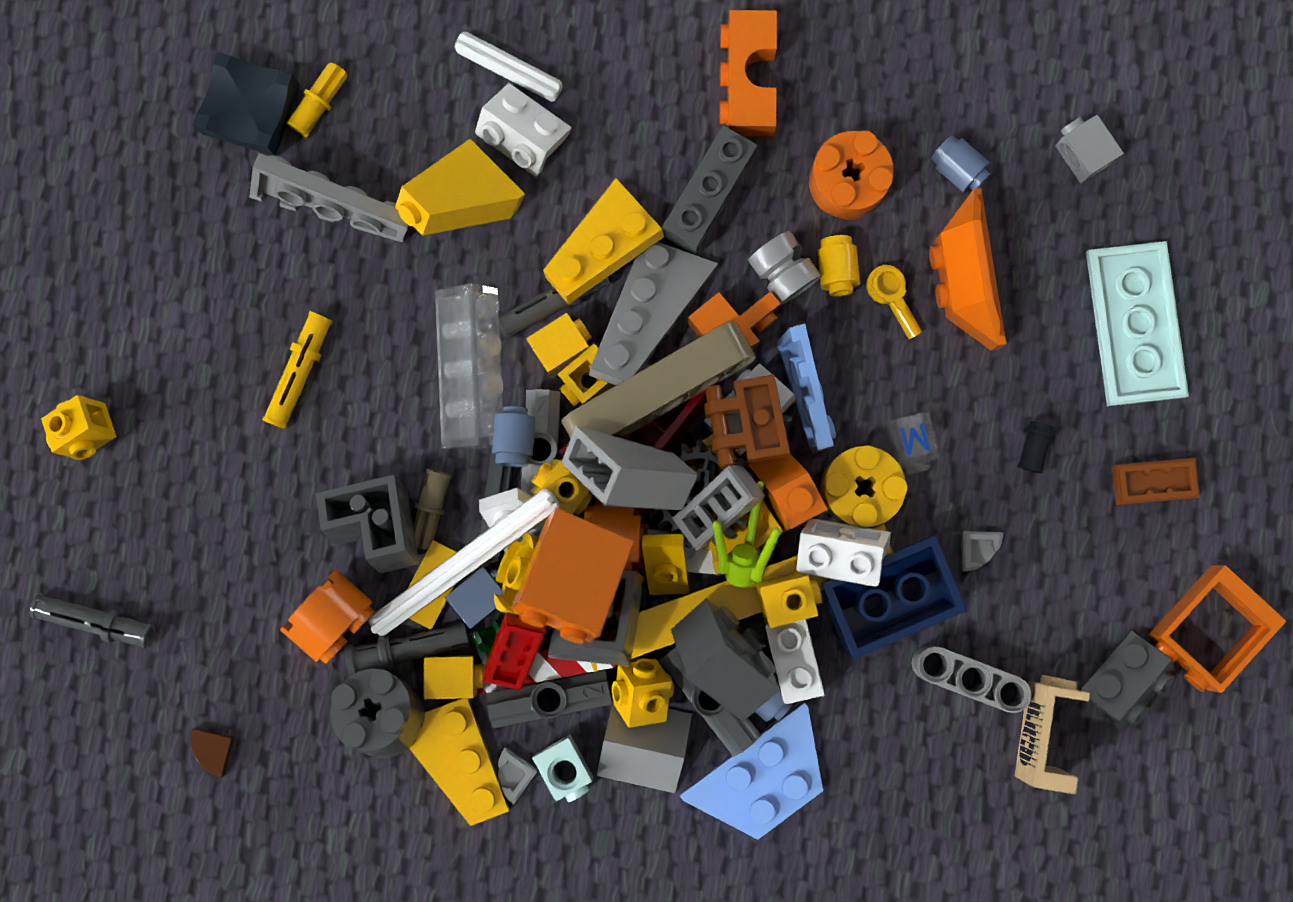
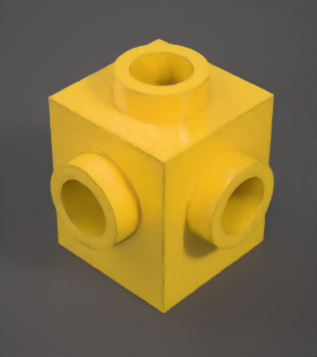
M78 394L70 400L58 404L55 410L41 418L46 432V441L52 453L75 460L91 457L96 453L97 449L116 438L106 404Z
M552 459L549 464L544 462L533 476L531 482L534 483V486L529 492L535 495L542 489L547 488L557 496L560 504L558 509L572 515L574 512L579 515L592 498V494L589 493L590 490L561 463V460ZM568 481L572 487L566 496L562 497L559 494V486L561 483Z
M656 658L638 659L635 662H631L630 667L618 665L617 680L612 684V697L614 706L628 728L666 722L669 698L674 693V684L670 674L664 671Z

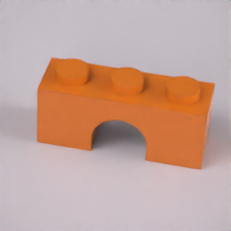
M730 10L728 24H721L720 48H728V62H720V86H727V100H720L719 123L727 124V128L741 136L773 137L776 129V88L754 85L747 78L745 70L757 61H774L777 50V11Z

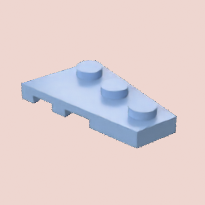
M802 324L789 328L777 341V345L791 390L797 399L796 406L811 454H815L834 446L832 439L836 438V432L832 419L826 414L823 402L824 394L818 380L806 325Z

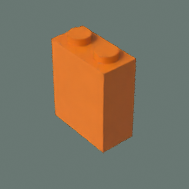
M555 508L546 518L511 610L520 613V619L527 624L541 628L546 624L560 630L559 635L570 642L584 644V641H592L601 633L634 541Z

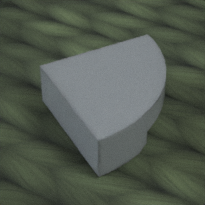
M962 531L961 571H972L989 562L1001 546L1003 532Z
M505 747L498 761V778L504 795L512 804H515L538 769L508 747Z

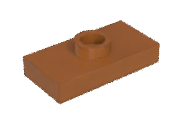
M1196 458L1112 466L1116 505L1200 498Z

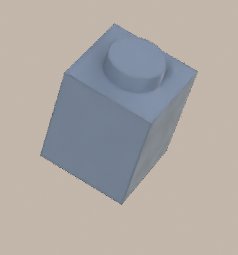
M483 566L445 597L470 629L477 626L497 609L494 603V593L501 595L502 583L496 582L498 568L490 571L487 566Z

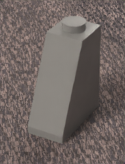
M580 426L575 427L561 462L604 505L683 510L698 475L673 453Z

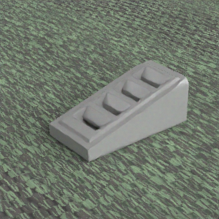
M730 465L672 519L697 551L714 539L712 524L715 520L705 508L707 503L719 517L716 521L720 522L723 532L765 498V494L742 465ZM731 484H733V486L736 488V490L739 492V494L742 496V498H741V497L738 495V493L734 490V488L731 486ZM721 492L732 506L729 510L717 496ZM694 513L698 515L707 527V530L704 532L700 530L695 521L690 517Z

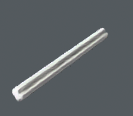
M547 488L539 491L371 615L368 620L371 631L380 636H384L548 517L555 508H559L560 504L557 496Z

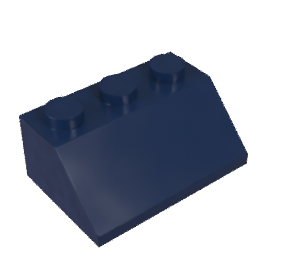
M936 535L929 536L885 555L882 562L880 582L877 586L832 578L821 582L834 627L844 651L853 659L967 611Z

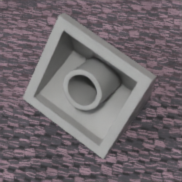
M613 700L596 776L675 793L685 758L692 713L668 708L666 722L628 728L614 706Z

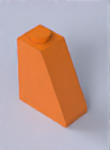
M791 454L786 458L750 464L746 461L755 482L762 481L764 483L763 492L765 500L784 531L790 530L828 510L809 473Z

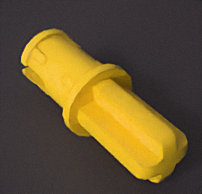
M335 63L327 64L312 88L304 90L305 97L286 124L307 138L325 110L330 111L331 106L329 103L347 78L348 74L345 70Z

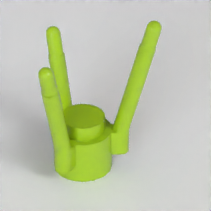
M762 481L756 482L763 491L764 483ZM762 500L750 511L745 544L734 546L728 555L720 522L714 521L712 524L719 557L718 572L726 574V580L737 587H750L756 582H762L764 568L781 533L778 527L772 530L759 556L756 548L753 546Z

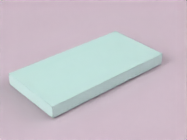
M1167 241L1088 250L1086 256L1107 406L1189 397Z

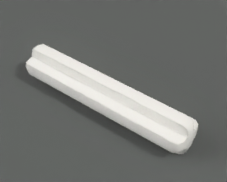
M462 32L459 35L455 44L458 54L551 102L558 98L562 90V82L559 79L468 32Z

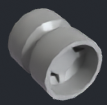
M786 231L773 238L748 259V262L760 279L768 278L770 282L767 289L781 303L780 306L788 303L810 288L822 277L810 258H801L802 247L791 231Z

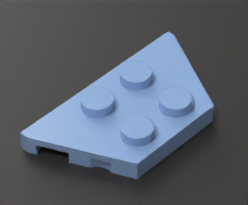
M802 702L779 721L763 731L754 744L735 757L731 755L681 792L679 795L682 800L758 840L823 792L807 705Z

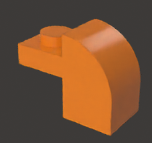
M770 291L739 316L720 292H718L688 317L687 323L700 338L727 322L735 321L753 350L758 346L760 340L752 330L756 328L761 333L778 319L774 312L778 310L781 303Z

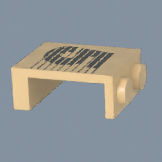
M1041 675L1040 682L1028 680L1032 696L1028 707L1024 709L1015 777L1035 788L1076 794L1078 777L1060 768L1047 766L1046 758L1055 696L1089 701L1090 693L1077 690L1076 681Z

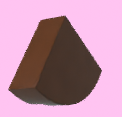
M193 728L191 732V747L196 760L210 774L220 778L224 777L234 737L200 728Z

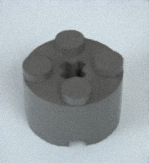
M366 669L348 677L341 685H338L331 695L330 717L335 734L347 747L369 756L390 758L405 752L415 742L414 738L420 727L423 726L425 711L419 693L410 684L387 670Z

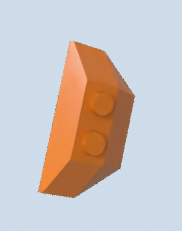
M976 188L968 195L934 240L935 246H930L929 257L932 269L939 270L941 284L936 285L935 288L938 307L945 308L947 319L992 351L999 350L1007 342L984 208L982 188Z

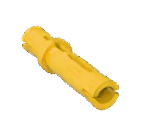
M312 311L308 313L309 316L297 343L292 342L289 350L293 352L266 414L262 418L263 421L285 430L314 362H319L322 356L319 354V350L330 325L333 323L332 320Z

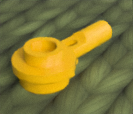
M892 265L876 267L869 274L866 282L869 296L880 304H889L908 339L922 333L921 328L903 299L906 293V280L903 273Z

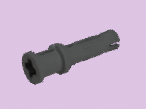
M462 622L449 627L429 630L401 638L391 639L390 636H379L378 641L358 646L348 643L344 646L348 672L351 676L366 669L393 671V668H396L398 663L452 650L469 648L470 641L466 623Z

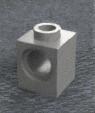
M1095 115L1086 122H1084L1082 117H1079L1061 130L1064 136L1055 145L1080 183L1085 182L1107 168L1124 154L1098 115Z

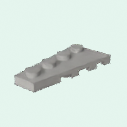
M258 153L253 165L249 198L263 201L264 195L267 194L281 200L279 204L283 208L297 211L298 206H308L317 213L318 218L331 222L340 221L343 217L351 219L350 225L355 229L399 242L403 241L409 225L400 217L398 210L395 208L396 203L390 201L380 202L368 197L363 190L357 187L340 186L330 182L325 175L319 172H306L293 167L282 157L276 155L268 157Z
M660 242L655 243L638 255L634 260L593 360L589 376L618 385L639 373L655 353L657 346L676 325L678 318L687 306H690L697 297L699 290L705 282L709 281L718 263Z

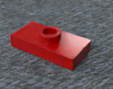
M506 612L483 669L482 682L522 690L545 635L546 624L542 628L535 627L523 622L519 615Z

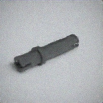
M607 277L569 305L556 289L552 287L544 293L518 305V307L495 317V320L504 337L508 340L570 305L575 307L581 304L579 300L611 283Z
M42 593L34 597L30 606L29 613L33 619H41L68 628L100 636L102 641L109 643L118 640L146 649L151 645L155 635L154 624L123 617L122 612L116 610L104 612L49 597Z

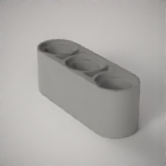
M926 645L916 650L912 657V668L919 678L1005 712H1021L1031 702V689L1025 680L950 650ZM936 653L941 659V668L937 673L928 675L923 667L924 659L929 654ZM973 667L978 672L979 681L972 689H965L962 684V675L968 668ZM1012 682L1016 687V697L1012 702L1004 704L1000 697L1001 689L1006 683Z

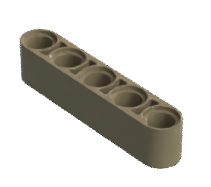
M735 321L727 322L573 410L561 422L570 438L576 426L623 438L705 391L707 387L714 386L745 368L756 359V355Z

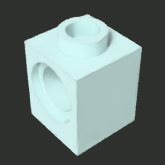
M571 734L535 753L533 756V760L555 801L566 797L567 801L571 802L589 791L587 784L592 782L593 775ZM563 760L571 762L576 768V776L569 781L559 779L554 771L555 764Z

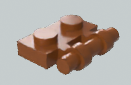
M774 374L734 381L735 397L723 399L720 385L710 386L705 389L707 403L704 405L706 418L711 419L714 438L710 442L713 454H717L719 468L726 469L730 465H736L733 451L743 448L746 451L748 464L789 457L790 451ZM738 413L742 432L730 434L727 416Z

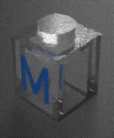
M929 411L891 420L884 424L892 457L898 462L901 469H907L908 475L931 470L930 462L941 458Z

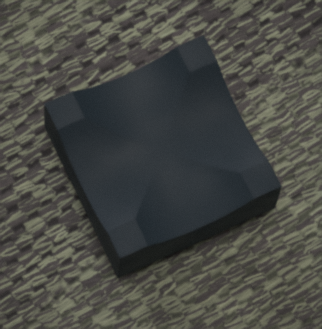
M217 52L213 63L210 84L205 99L196 113L193 126L202 135L268 155H276L299 88V82L291 73L257 66L231 55Z

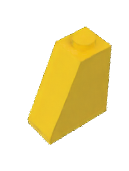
M469 139L401 187L395 208L406 224L413 226L424 236L510 219L517 213L525 193Z

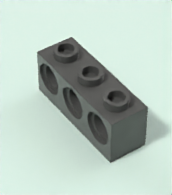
M723 125L663 224L664 238L696 255L755 158L758 145Z

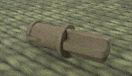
M426 469L419 503L415 502L414 507L417 508L413 527L416 547L419 549L427 550L435 538L440 515H444L446 512L443 509V504L452 476L449 473Z

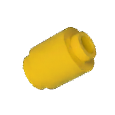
M848 235L826 237L820 241L821 248L817 251L819 273L822 275L820 278L821 289L829 291L831 296L852 294L853 288L861 284L857 246L852 244V237Z

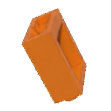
M1211 565L1148 636L1157 643L1154 646L1156 649L1172 659L1173 663L1176 661L1187 671L1183 676L1193 687L1201 692L1208 690L1222 693L1286 623V620L1226 565ZM1213 588L1253 625L1209 673L1172 639L1170 634Z

